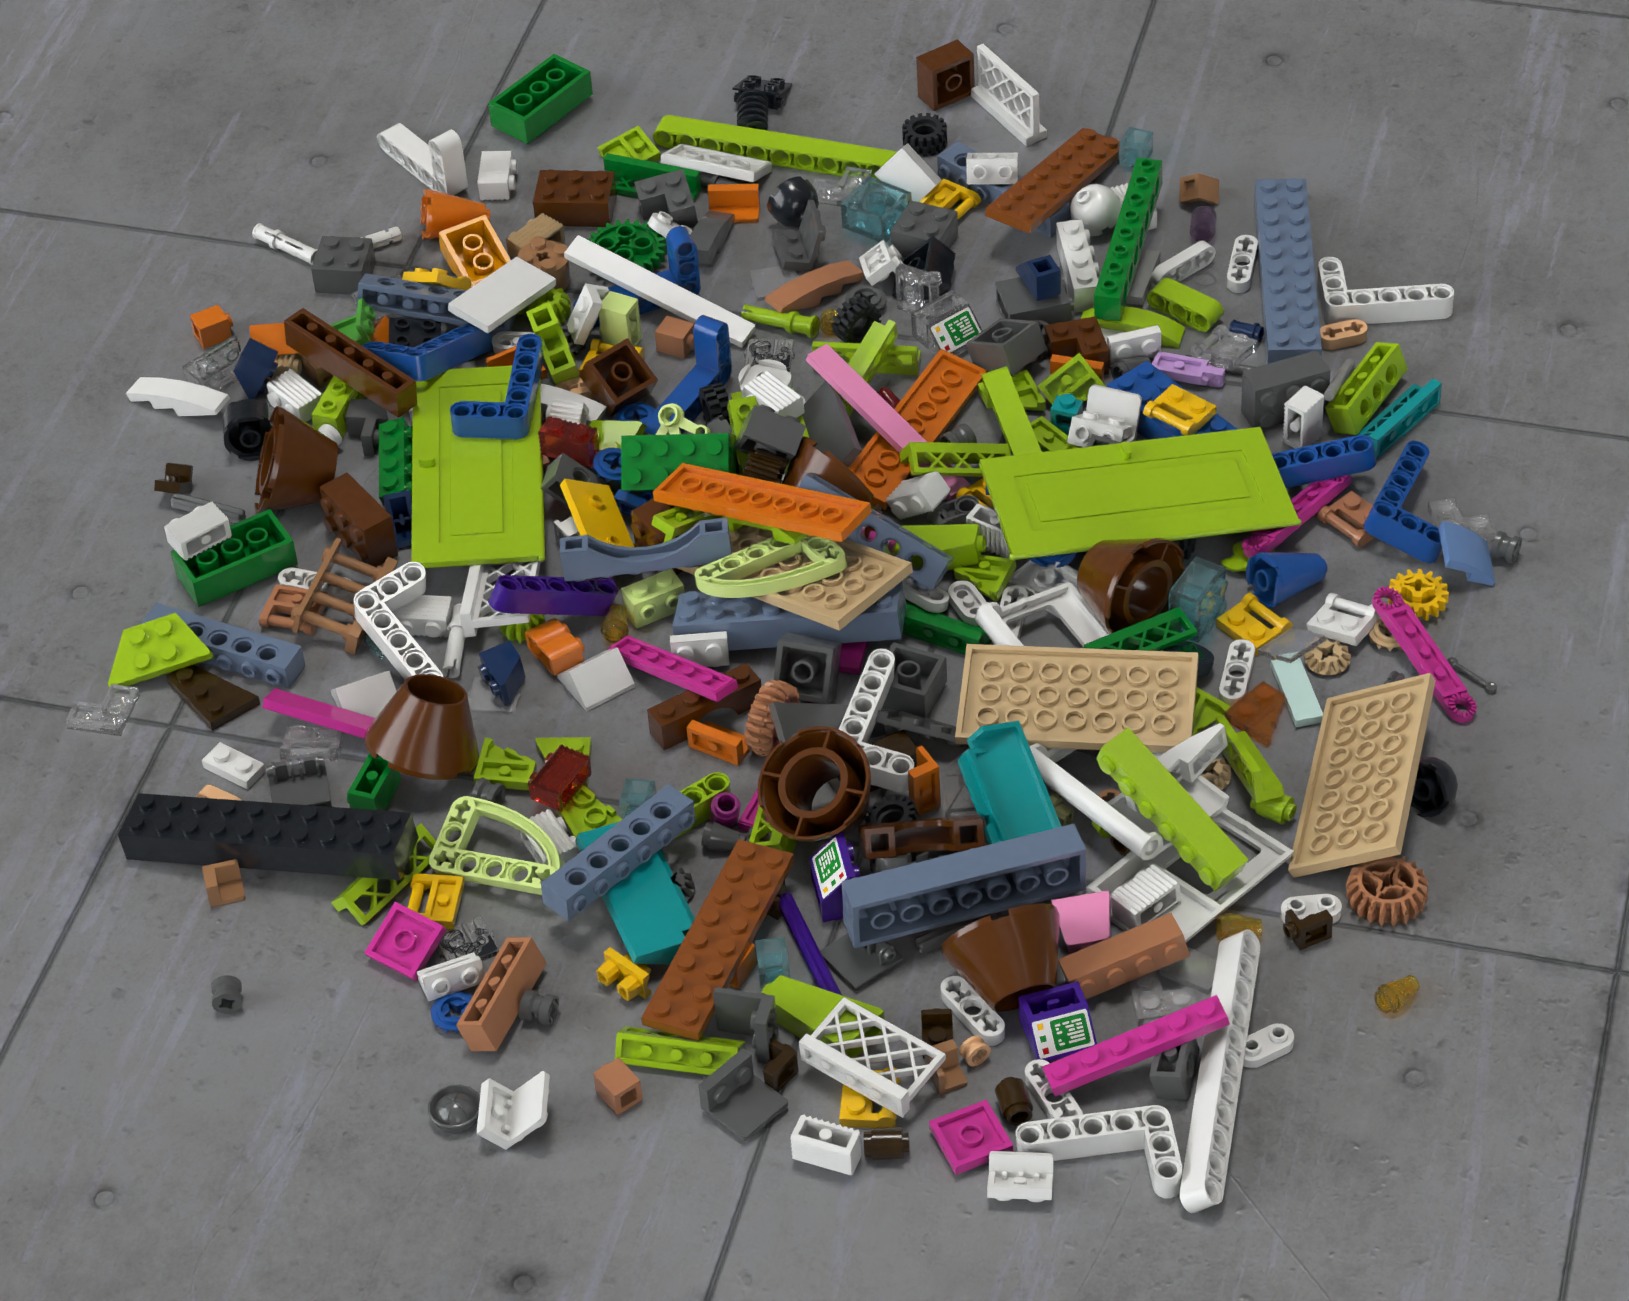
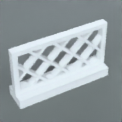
M984 44L978 45V86L971 88V97L1026 147L1047 138V129L1039 123V93Z
M532 561L524 567L521 566L524 562L470 565L459 613L465 637L476 636L478 628L529 623L531 614L501 613L489 605L487 599L490 598L494 586L490 583L511 570L516 571L511 575L538 576L541 562ZM494 565H503L497 570L493 568ZM489 612H493V613H494L493 615H491V616H489V617H483V616H485L486 614H488Z
M843 998L811 1036L806 1033L799 1041L802 1061L902 1118L910 1109V1101L946 1060L945 1053L846 998ZM847 1010L857 1016V1021L839 1024L838 1018ZM876 1026L882 1030L883 1035L864 1037L863 1028ZM859 1029L861 1039L842 1040L841 1032ZM825 1034H838L839 1042L825 1044L820 1041ZM901 1040L908 1046L906 1050L890 1052L888 1042ZM885 1044L886 1053L868 1056L866 1046ZM863 1047L864 1057L850 1058L845 1055V1049ZM928 1055L933 1060L928 1065L916 1066L914 1057ZM910 1057L912 1067L898 1070L893 1069L892 1060ZM888 1061L890 1071L877 1073L871 1070L870 1064ZM914 1076L915 1082L908 1090L896 1084L895 1078Z

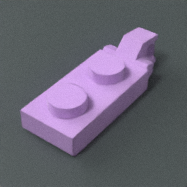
M1158 351L1152 362L1153 366L1175 381L1202 386L1223 387L1226 380L1225 369L1214 367L1208 364V360Z

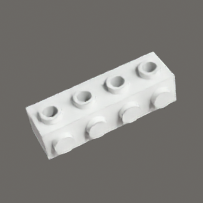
M1082 219L1057 222V250L1069 295L1073 299L1074 313L1083 312L1094 308V293L1099 280L1098 262L1093 263L1095 261L1094 247L1089 246L1090 233L1088 229L1084 230Z

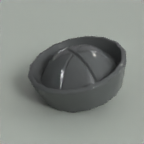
M460 1084L449 1085L439 1089L431 1097L428 1103V1114L436 1126L444 1132L451 1134L465 1132L472 1128L478 1120L480 1096L477 1091L469 1086Z

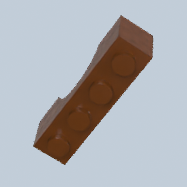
M744 663L723 673L737 680L738 689L718 702L687 690L647 709L650 734L663 750H666L688 739L686 727L692 720L698 722L709 712L720 708L733 709L738 715L751 709L755 695L759 694V689L762 687L761 679L747 663Z
M977 815L858 826L860 855L865 859L896 857L904 853L929 850L962 851L984 846L983 818Z

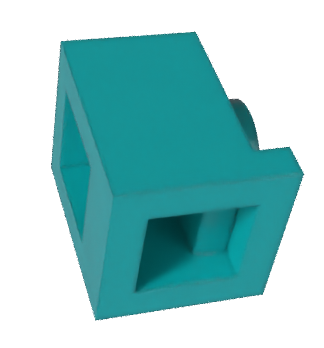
M1072 394L1057 395L1050 409L1051 423L1068 436L1070 425L1062 424L1061 422L1062 420L1071 422L1073 416L1083 414V400L1075 399V396Z

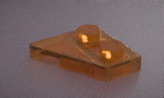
M1262 681L1225 711V718L1230 724L1241 731H1246L1250 737L1268 747L1271 744L1274 728L1276 729L1279 714L1282 712L1285 703V695Z

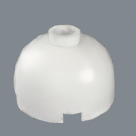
M1090 184L1078 191L1072 199L1070 205L1071 219H1082L1084 230L1088 229L1090 236H1099L1103 234L1101 230L1107 226L1111 229L1117 223L1122 204L1119 201V197L1109 187L1101 184Z

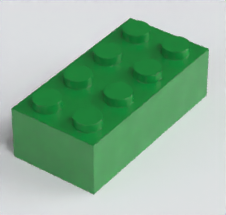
M556 54L551 55L488 103L491 126L529 144L593 95L590 71Z
M729 433L621 436V490L629 493L653 492L682 463L736 474V449H734L736 436Z
M271 509L230 525L232 534L230 538H227L225 541L222 540L221 543H217L216 546L213 545L206 551L203 550L197 556L194 555L192 558H188L187 561L175 550L170 551L176 576L198 607L298 564L294 541Z

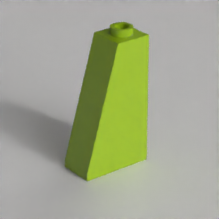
M979 524L902 526L953 557L954 559L948 570H952L958 565L965 567L979 564L980 555L986 550V537L981 535ZM898 543L894 549V555H897L900 551ZM919 555L912 557L913 566L917 569H922L924 565L922 557Z
M782 975L778 976L772 983L766 984L761 993L775 996L778 1024L800 1039L806 1033L811 1036L843 998L852 1001L885 1020L884 1011L878 1007ZM845 1010L838 1018L839 1024L857 1021V1016ZM876 1026L863 1028L865 1038L882 1034V1030ZM859 1029L841 1032L843 1041L861 1039ZM825 1034L820 1041L825 1044L839 1042L838 1034ZM863 1047L845 1049V1055L850 1058H856L863 1052Z

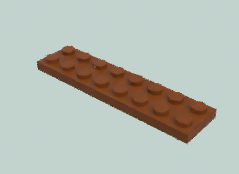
M1082 128L986 207L985 216L1030 234L1073 198L1078 191L1086 187L1125 154L1127 144L1119 142L1116 138L1098 134L1092 129Z
M738 839L641 1017L642 1025L700 1041L715 1012L714 989L716 987L728 988L794 863L793 853Z

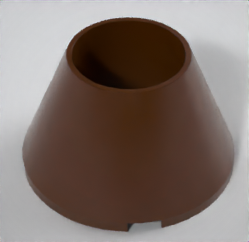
M276 406L269 420L273 422V427L269 433H265L258 464L255 494L260 495L259 503L254 504L256 513H261L268 509L274 512L319 503L322 498L320 486L333 480L336 471L337 443L285 408Z
M802 436L796 455L788 465L782 484L798 487L805 474L812 472L855 499L870 502L872 509L880 514L882 513L881 505L878 503L874 506L871 498L874 495L845 464L828 450L823 453L816 449L815 446L818 444L816 441Z
M1165 538L1103 540L1091 547L1084 556L1077 574L1078 590L1108 633L1112 634L1179 606L1187 581V568L1183 567L1182 557L1185 555L1176 543Z
M418 674L408 677L365 733L364 742L368 752L375 759L379 755L389 762V768L406 775L431 780L456 779L458 773L465 771L466 774L472 773L478 764L479 750L467 693L461 685L445 677L431 674Z
M814 726L796 731L797 734L784 743L781 741L776 745L765 760L758 780L759 805L763 809L769 824L774 829L794 840L818 841L832 838L841 832L844 835L848 834L863 822L870 803L871 771L868 758L855 739L844 731L833 727ZM841 777L840 787L834 799L825 807L812 811V803L817 791L826 782Z
M1043 903L1023 905L1008 909V916L993 921L990 915L977 920L955 932L943 943V956L993 1011L1003 1012L1018 1009L1019 996L1056 987L1060 920L1056 906Z

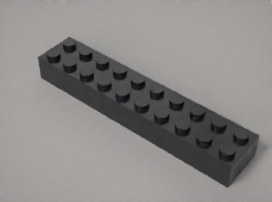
M138 793L118 833L120 843L128 860L211 865L236 859L239 868L391 880H401L419 838L410 812Z

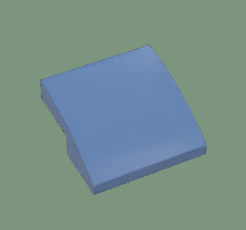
M1442 521L1438 529L1445 567L1466 572L1467 581L1494 586L1495 577L1488 543L1478 534L1463 526Z

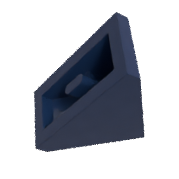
M410 490L383 495L385 510L392 517L397 548L411 546L412 499Z

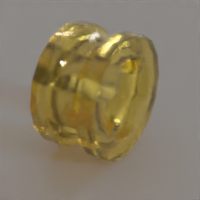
M827 309L821 314L819 327L827 335H835L831 327V323L835 322L833 316L838 315L835 309Z

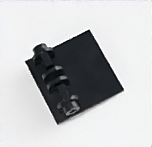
M748 75L747 78H744L732 88V90L738 91L734 94V102L738 101L739 96L743 92L757 89L764 92L768 97V108L777 110L778 107L782 108L784 99L780 98V95L789 89L792 83H785V79L771 78L768 81L761 80V76Z
M389 317V343L416 347L441 335V322L432 319Z

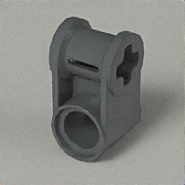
M964 495L957 499L940 503L933 512H926V519L932 525L966 524V516L979 504V501L972 495Z

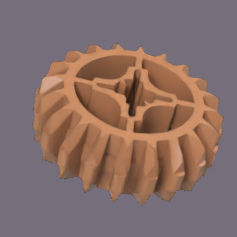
M772 679L759 689V694L755 695L750 713L747 714L748 721L745 724L747 727L744 733L746 737L745 743L748 750L759 756L768 757L776 745L779 744L768 704L773 702L800 703L796 687L787 682Z
M1392 856L1359 863L1356 867H1352L1350 876H1348L1346 881L1347 901L1350 902L1351 910L1357 911L1359 918L1367 917L1369 924L1373 921H1379L1381 927L1384 923H1391L1394 927L1398 921L1406 925L1409 918L1416 919L1418 912H1423L1426 900H1428L1427 878L1424 877L1423 869H1417L1415 861L1407 863L1405 856L1400 859Z

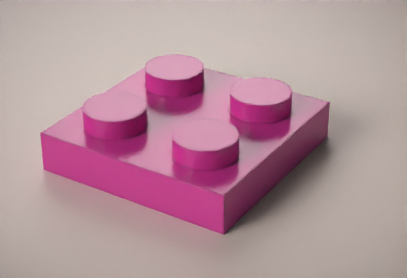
M394 902L364 954L374 961L417 981V971L425 968L447 929L435 921Z
M987 1099L929 1121V1129L955 1175L989 1163V1153L991 1151L1014 1152L1011 1140Z

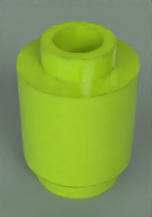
M1284 794L1283 797L1257 803L1252 798L1250 808L1255 810L1257 815L1283 825L1286 821L1290 822L1293 819L1297 805L1294 804L1293 797Z

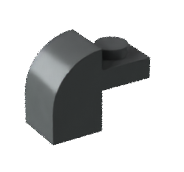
M351 399L345 416L348 435L361 437L364 456H375L377 446L379 445V424L388 421L387 411L372 400Z

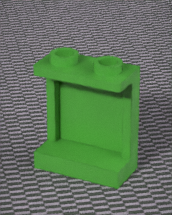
M361 298L357 303L356 315L333 323L330 326L362 346L373 340L376 314L373 307L367 305L365 300Z

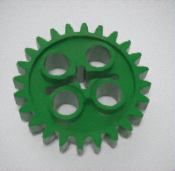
M626 219L624 224L616 220L613 226L606 223L605 229L597 227L598 233L591 232V239H587L654 273L653 267L660 268V262H665V255H667L665 237L654 231L651 227L649 228L648 222L640 225L639 220H636L633 224L630 223L629 219Z

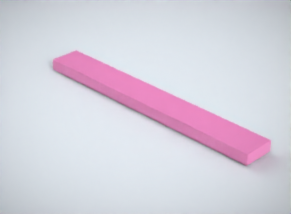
M828 344L807 355L806 361L898 452L909 442H927ZM918 463V466L930 467L932 463ZM943 463L948 468H953L950 464ZM942 476L951 489V492L945 497L947 501L956 498L957 492L962 487H970V483L963 476Z

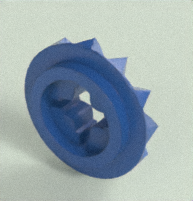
M645 403L628 404L618 410L615 421H634L635 416H637V419L645 424L656 410Z
M606 448L595 455L593 470L597 471L598 478L604 477L607 483L610 480H615L617 484L621 482L620 448ZM618 462V467H616L615 470H612L610 467H612L613 464Z
M459 991L438 998L431 1008V1017L435 1027H441L444 1033L454 1030L458 1034L459 1030L456 1024L460 1017L456 1015L451 1016L450 1008L457 1013L461 1012L462 1016L473 996Z

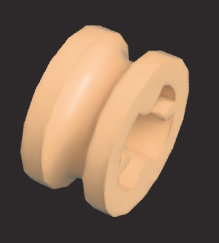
M979 1035L968 1038L959 1049V1054L972 1067L983 1063L991 1052V1048L987 1043H984V1040Z

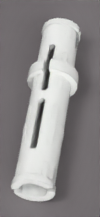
M261 223L254 227L252 236L255 239L269 244V247L274 250L280 249L313 265L318 249H314L286 236L279 229L273 230Z
M461 604L453 606L452 619L447 627V634L449 636L442 674L446 677L448 669H450L448 678H457L460 675L465 638H467L464 635L459 616Z

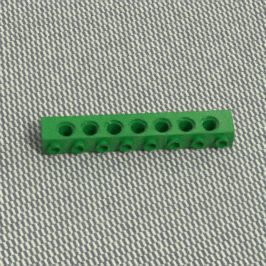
M1136 159L1094 293V316L1097 319L1121 321L1163 184L1162 160Z

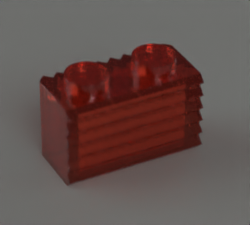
M549 416L538 432V439H540L539 447H541L540 455L557 458L564 453L579 464L591 467L595 455L600 451L596 427H587L581 423L567 422V420Z
M563 744L554 753L550 752L546 756L542 768L538 772H533L529 777L528 787L531 800L562 812L566 804H569L572 797L582 787V784H585L588 777H591L590 757L582 752L579 753L577 750L574 751L572 748L569 749L568 746L565 747Z

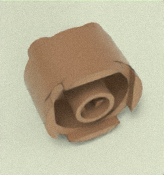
M534 237L530 240L529 244L521 248L518 253L520 259L556 278L555 290L562 288L564 291L569 286L570 265L569 260L564 258V252L568 249L565 244L545 240L543 237Z

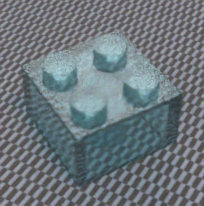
M868 176L841 203L842 228L877 242L882 240L887 242L891 238V229L909 201L912 200L911 192Z
M1196 556L1169 591V611L1177 607L1181 608L1198 631L1197 636L1189 640L1199 643L1205 634L1211 632L1214 621L1218 616L1224 614L1227 608L1225 592L1228 587V581L1226 580V567ZM1183 626L1180 633L1186 631Z

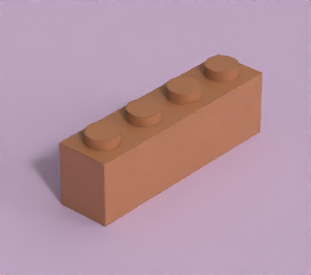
M1169 913L1058 959L1066 983L1078 981L1085 999H1089L1190 957L1181 929L1172 913Z
M532 937L506 938L456 1024L471 1051L498 1050L519 1013V1006L524 992L527 989L532 990L544 969L546 961Z

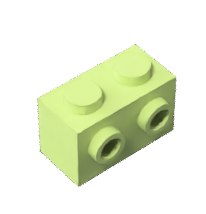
M609 291L606 297L601 300L603 304L598 313L600 321L599 333L603 343L616 345L628 338L635 347L642 339L638 299Z
M672 568L621 588L624 612L636 629L675 614L679 593H685L683 583Z

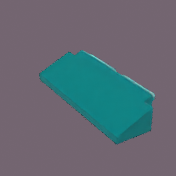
M1019 721L981 726L966 739L970 749L966 750L957 762L975 809L980 816L984 817L987 824L984 831L989 844L1062 827Z
M619 822L579 833L575 841L580 852ZM661 849L602 896L634 964H671L695 920L680 887L671 881L673 873Z

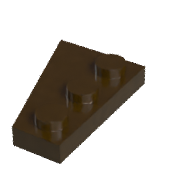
M194 664L178 669L166 676L171 688L212 731L260 705L259 696Z

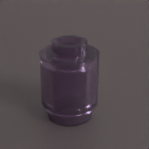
M1199 206L1191 213L1190 234L1196 242L1206 241L1208 243L1215 236L1217 214L1211 207Z

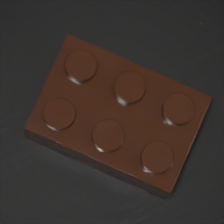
M540 170L533 198L535 218L544 213L551 217L552 220L555 219V221L562 223L563 226L606 227V223L611 224L617 198L615 172Z
M348 472L320 486L322 497L320 505L325 512L323 521L326 529L330 533L334 532L341 539L343 547H348L358 561L377 567L385 563L387 557L394 558L398 556L391 515Z

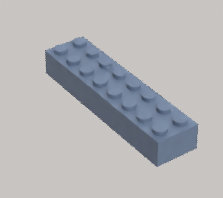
M901 581L839 631L753 597L722 598L707 595L703 592L689 591L679 593L672 627L674 635L727 631L728 650L775 648L778 645V639L787 632L840 641L842 643L902 639L906 602Z
M1070 824L842 881L844 924L854 948L1005 911L1014 907L1086 890V847L1075 824Z

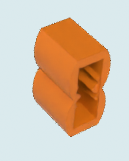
M552 618L525 631L529 650L543 663L552 675L555 676L584 662L582 654L585 652L584 645L579 637H574L570 633L568 626L564 622L560 623L556 618Z

